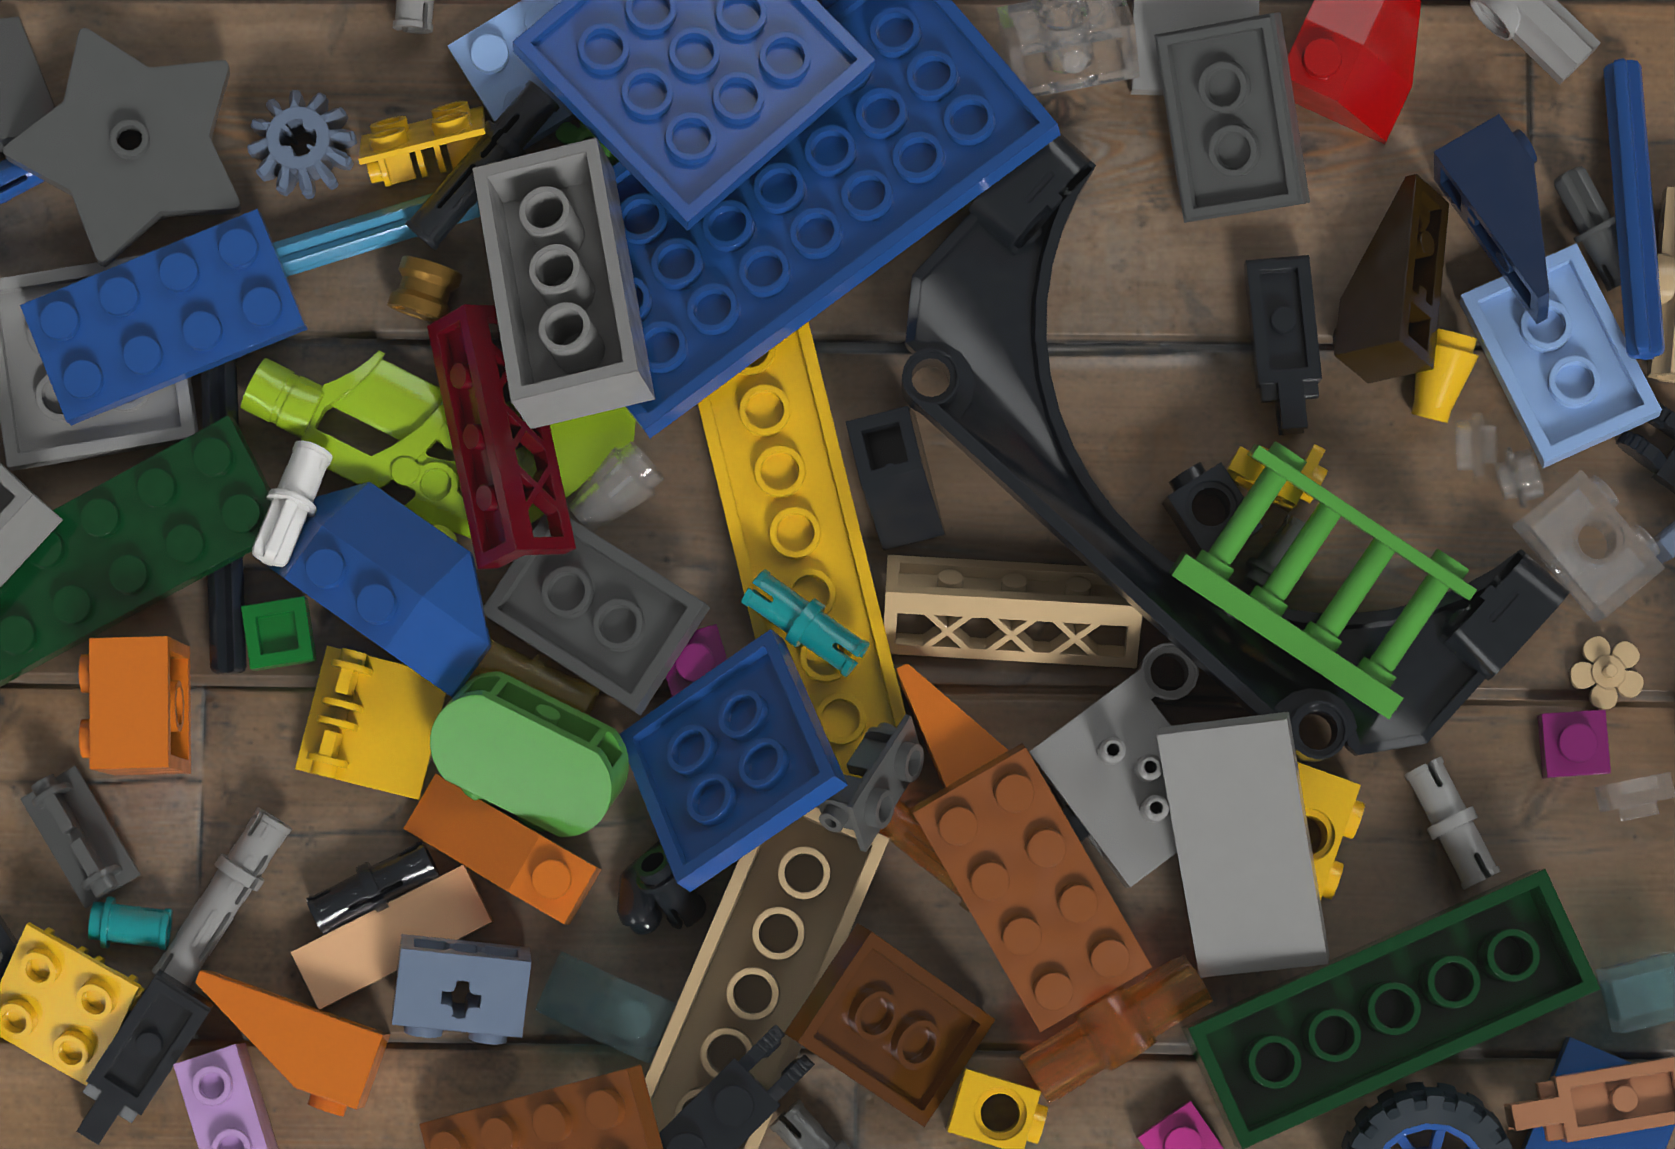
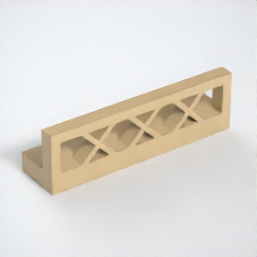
M903 555L887 556L884 628L891 654L1137 668L1142 615L1089 566ZM897 613L925 615L935 626L924 634L896 633ZM971 618H989L999 629L987 638L970 637L960 626ZM1036 621L1053 622L1063 633L1047 642L1034 641L1024 630ZM1100 625L1127 626L1124 646L1099 645L1087 634Z

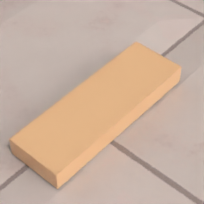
M461 865L390 901L388 908L380 912L373 910L292 951L291 954L318 1009L322 1010L397 972L401 934L460 940L493 923L494 921L467 867Z

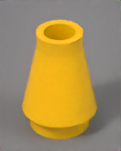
M1437 329L1434 369L1415 373L1414 403L1411 414L1448 423L1451 410L1479 355L1473 354L1477 338L1444 329Z

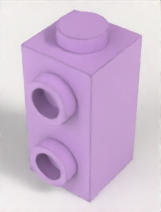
M246 1043L234 1044L173 1064L199 1149H278Z

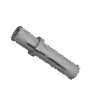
M259 807L255 809L254 814L245 826L246 828L227 855L221 854L214 865L218 870L201 898L198 899L181 925L166 952L163 953L158 963L153 967L152 972L155 975L161 969L187 987H191L199 970L217 946L243 902L246 901L252 890L258 892L265 880L261 876L277 849L280 848L287 835L292 831L290 826Z

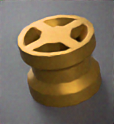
M403 256L398 268L402 275V280L399 288L391 292L387 306L408 316L432 323L450 313L451 310L447 304L450 293L459 288L463 275L451 268L429 260Z

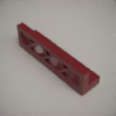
M464 304L429 324L427 329L477 568H500L524 555L566 554L576 549L550 425L530 429L520 415L519 417L505 404L502 390L507 381L503 352L492 343L489 324H498L495 305ZM519 442L534 455L537 471L533 478L518 465L515 449ZM532 504L547 516L551 537L533 536L528 512Z

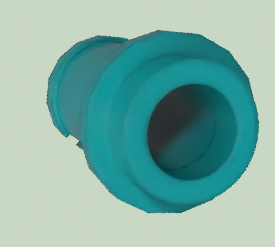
M108 896L105 902H93L88 925L89 940L100 941L101 948H108L110 943L114 942L167 950L172 931L173 910L171 908L157 909L116 904V898Z

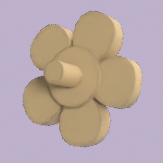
M1601 636L1590 638L1583 644L1582 655L1589 663L1579 662L1574 664L1570 668L1569 676L1572 685L1577 689H1586L1594 685L1589 693V702L1593 707L1602 710L1611 709L1616 705L1617 692L1625 698L1636 697L1641 692L1644 685L1643 677L1638 672L1625 671V669L1636 665L1640 658L1638 649L1632 643L1622 641L1613 647L1611 653L1609 642Z

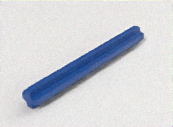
M1622 58L1616 59L1613 63L1605 66L1604 82L1626 353L1630 358L1650 360L1664 353L1665 341L1642 67L1637 60Z

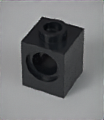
M1199 462L1173 478L1168 483L1174 492L1168 495L1162 503L1196 557L1202 549L1207 552L1210 550L1244 499V496L1222 462L1208 471ZM1202 494L1216 496L1221 500L1225 508L1224 521L1215 526H1207L1200 523L1192 512L1193 499ZM1260 522L1258 523V525L1256 526V528L1254 529L1249 538H1251L1261 530L1263 526Z

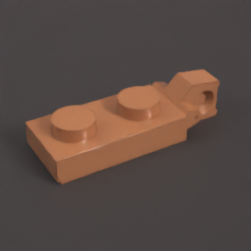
M1675 1056L1552 1076L1550 1080L1535 1083L1538 1098L1503 1104L1508 1130L1514 1129V1131L1543 1127L1546 1141L1562 1140V1142L1568 1143L1674 1125Z

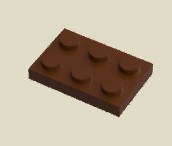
M857 923L784 1034L925 1128L996 1019L875 933Z

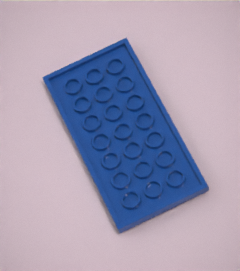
M839 0L826 9L876 60L874 70L688 231L621 162L613 166L655 400L626 406V408L649 438L659 433L1061 135L1058 123L952 0Z

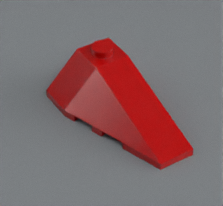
M1314 0L1288 54L1295 104L1385 144L1413 85L1421 0Z

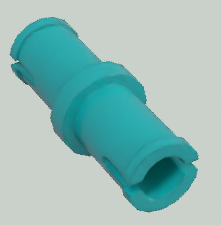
M766 569L759 573L752 583L772 596L773 601H770L755 589L751 590L748 588L741 603L746 607L749 606L786 632L785 640L795 648L800 644L804 645L838 669L840 674L847 677L857 666L858 662L839 650L838 644L856 657L862 658L870 643L865 639L862 640L825 614L826 606L814 598L810 602L773 577Z

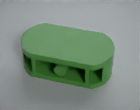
M501 671L483 673L467 681L442 709L431 729L430 749L432 758L439 773L445 780L461 787V790L471 799H480L485 803H493L518 816L519 820L527 827L541 832H550L558 837L576 836L596 826L622 791L628 777L629 758L627 749L615 728Z

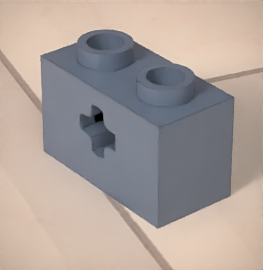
M401 934L392 1007V1025L404 1026L406 1034L422 1038L441 1037L443 1030L468 1032L470 1040L483 1044H504L507 1042V1037L522 1038L532 962L530 947ZM457 981L469 982L470 993H467L465 1003L452 1001L451 991H454Z

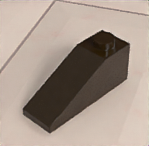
M1418 174L1405 176L1340 298L1337 327L1333 333L1334 356L1368 384L1434 369L1449 203Z

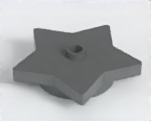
M82 28L78 33L64 101L3 148V153L9 162L73 197L95 257L100 266L103 267L112 263L157 222L170 217L238 214L242 209L236 191L211 141L230 77V67L226 60L149 68L90 29ZM129 136H142L141 144L134 150H125L119 146L120 142Z

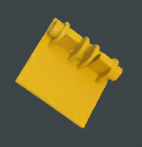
M458 101L432 109L433 118L408 124L406 116H397L375 122L370 125L371 133L361 136L359 164L367 165L372 184L384 181L385 186L388 187L393 184L416 179L411 152H415L422 178L429 176L423 149L431 147L434 148L440 172H447L441 146L446 144L452 168L454 169L485 134L484 107L479 106L470 109L468 101Z
M327 646L295 770L419 800L431 756V729L436 717L443 709L447 693L407 665L368 656L365 653L351 649Z
M28 922L0 982V1037L87 1086V1078L122 1027L129 1010H133L146 989L137 983V976L131 974L128 977L112 967L106 966L104 964L105 958L98 955L94 959L87 955L89 949L84 946L76 949L75 946L55 936L54 929L48 927L43 930Z

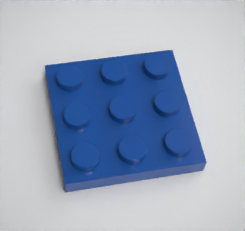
M771 629L619 734L626 746L628 762L676 883L690 892L848 786L784 639Z

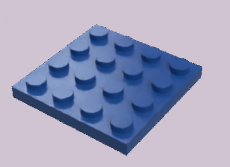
M562 0L512 42L513 52L687 231L874 70L876 62L817 0Z

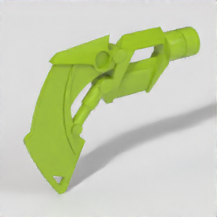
M380 350L354 371L323 386L304 376L295 374L294 371L268 358H264L245 391L240 405L241 409L267 422L276 424L277 427L301 438V441L312 442L325 448L333 456L327 469L358 485L371 482L381 489L395 481L401 488L414 491L416 493L415 497L405 504V507L430 524L445 526L452 532L471 539L455 461L442 460L427 455L437 442L442 444L444 449L453 453L440 387L384 360L383 357L386 353ZM511 400L506 402L505 404L508 405L520 417L519 412L512 404ZM334 407L400 441L370 456L317 428L326 411ZM626 407L550 425L566 499L598 470L613 450L627 449L633 444L636 420ZM522 446L515 450L518 465L533 478L537 471L534 455ZM534 504L528 510L531 524L544 515Z

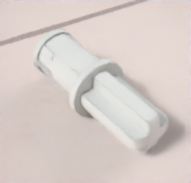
M308 441L295 442L292 449L293 453L278 487L269 490L266 496L267 500L271 501V504L252 547L253 556L266 565L284 567L289 562L307 517H314L317 508L313 502L333 456L328 450Z

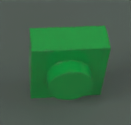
M302 596L241 606L251 670L258 671L317 661L308 598Z

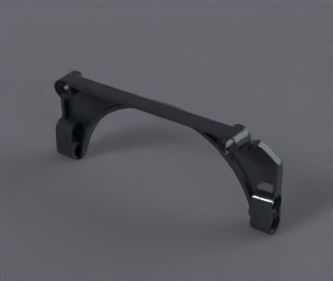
M1061 134L981 193L970 206V214L912 275L905 347L913 355L909 357L903 367L901 382L903 398L912 409L927 418L1252 716L1289 712L1296 757L1300 761L1310 763L1323 761L1334 756L1343 746L1354 756L1427 744L1485 679L1489 681L1510 661L1559 607L1570 592L1522 549L1491 571L1469 582V585L1477 589L1470 600L1459 596L1452 590L1446 592L1392 672L1396 679L1390 689L1404 699L1391 718L1387 719L1169 574L1168 572L1174 562L1145 541L1115 511L1089 475L1073 446L1060 413L1051 377L1047 345V300L1053 262L1062 232L1073 207L1096 167L1087 156ZM928 366L937 367L942 370L949 382V386L943 393L933 397L924 396L919 393L912 382L914 374L921 368ZM1405 606L1388 610L1354 613L1338 636L1342 644L1336 653L1355 666H1358L1364 656L1370 660ZM1287 608L1282 617L1303 631L1310 620L1316 624L1323 613ZM1309 714L1319 715L1329 724L1331 738L1324 749H1311L1300 739L1299 724L1304 716Z

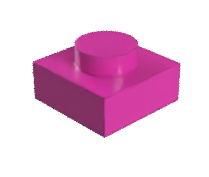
M1190 1100L1136 1136L1144 1149H1224Z

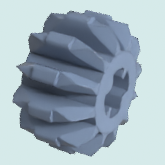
M292 90L289 95L290 108L283 110L275 99H270L266 106L274 117L272 121L269 122L261 118L252 120L251 128L255 133L263 137V139L256 140L247 146L248 153L252 158L263 160L258 166L256 173L264 182L277 177L276 189L283 196H288L299 181V187L303 196L306 199H312L316 193V180L322 179L330 190H334L339 186L336 177L331 172L333 167L342 170H351L353 168L354 162L352 158L345 152L340 151L357 144V137L353 131L341 129L346 124L348 115L341 107L328 111L329 100L322 93H317L312 97L306 107L301 92L299 90ZM308 133L316 144L315 146L307 144L306 146L310 152L297 156L289 145L290 143L298 145L295 137Z

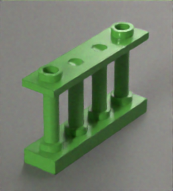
M1274 441L1268 451L1260 445L1254 444L1247 455L1265 466V468L1210 550L1207 552L1202 549L1196 559L1182 551L1168 573L1387 719H1390L1404 699L1390 689L1396 679L1392 672L1448 589L1468 600L1473 597L1477 589L1463 581L1469 569L1439 549H1436L1431 558H1429L1302 474L1301 471L1307 462L1278 442ZM1286 481H1288L1319 503L1263 587L1261 588L1256 585L1250 595H1248L1228 581L1235 571L1229 566ZM1340 517H1342L1373 539L1317 623L1315 624L1310 620L1302 631L1282 617L1288 608V605L1283 602ZM1394 553H1396L1427 575L1370 660L1364 656L1358 666H1355L1336 653L1342 644L1338 636Z

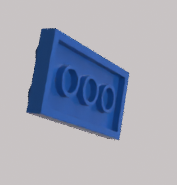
M258 209L20 305L65 420L71 426L308 329L263 216Z

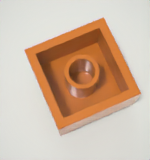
M168 636L89 638V654H81L79 660L80 689L82 693H89V719H82L80 722L79 748L82 758H89V769L115 776L191 774L190 646Z

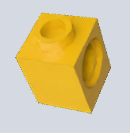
M964 1067L946 1130L949 1133L1002 1149H1025L1027 1141L1038 1144L1047 1117L1048 1106L1038 1104L1041 1091ZM995 1094H1006L1012 1097L1018 1109L1017 1118L1013 1125L1002 1131L989 1129L981 1119L983 1103Z

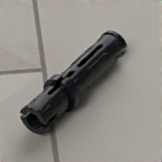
M529 80L525 84L526 87L494 123L489 120L485 123V134L453 171L446 176L440 186L413 217L404 223L434 251L440 247L439 244L470 208L478 202L473 168L526 155V152L523 150L524 146L551 115L560 109L559 105L532 81Z

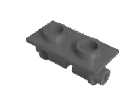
M905 714L897 728L889 723H880L877 727L869 728L846 764L850 774L863 777L858 778L844 775L848 786L819 805L821 812L819 821L822 826L832 832H840L843 828L854 830L860 851L866 852L880 829L885 828L890 823L895 805L909 783L914 782L921 773L924 751L919 744L911 715Z
M76 765L57 777L51 774L31 786L33 791L20 799L84 908H88L94 901L101 900L141 875Z

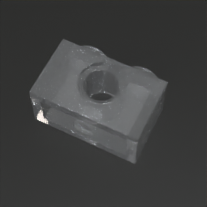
M1032 0L996 7L1002 58L1035 97L1140 77L1135 23L1126 0Z
M1581 469L1512 526L1595 623L1608 617L1663 571L1665 567L1656 558L1661 551L1651 535L1638 524L1630 527L1616 511L1615 507L1619 504V501L1610 487L1596 475L1588 478ZM1583 527H1594L1604 535L1607 542V550L1602 559L1591 558L1581 550L1578 538Z

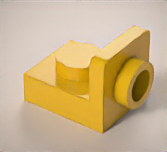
M1314 444L1304 457L1307 463L1301 473L1321 486L1328 470L1318 464L1326 449ZM1240 446L1233 455L1226 470L1235 484L1249 491L1265 466L1248 456L1249 450ZM1286 481L1272 503L1290 512L1297 505L1299 499L1310 504L1313 498Z

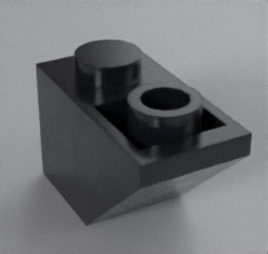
M904 406L846 421L861 486L883 550L946 535L916 413L909 406Z

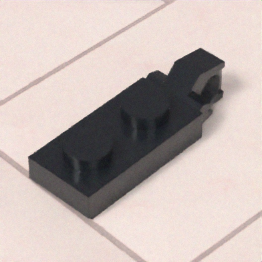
M1309 255L1246 260L1244 263V275L1256 389L1259 388L1261 403L1275 402L1279 436L1303 434L1304 429L1308 428L1305 400L1318 399V383L1322 380Z
M159 969L87 1078L86 1082L88 1084L82 1093L95 1100V1103L76 1132L99 1145L118 1115L130 1123L134 1121L138 1114L141 1116L172 1070L173 1064L177 1062L212 1009L214 1003Z

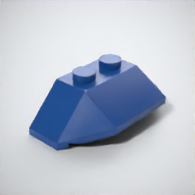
M371 482L315 497L313 504L317 508L314 517H307L289 562L284 567L266 566L453 698L492 647L489 631L486 627L473 554Z

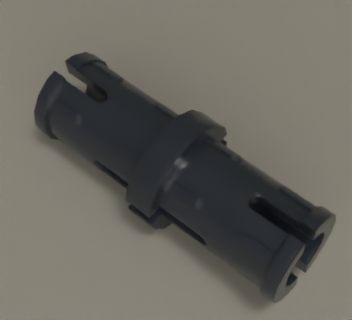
M420 840L415 845L373 866L366 862L356 867L357 874L314 896L307 897L306 900L316 924L325 935L374 908L377 912L388 908L390 900L432 879H436L440 875L428 848Z

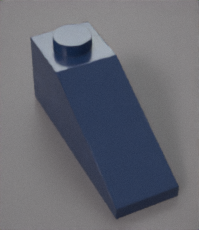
M1500 114L1434 151V181L1535 323L1539 324L1548 318L1549 284L1534 163L1537 162V156L1527 136L1519 129L1512 132Z

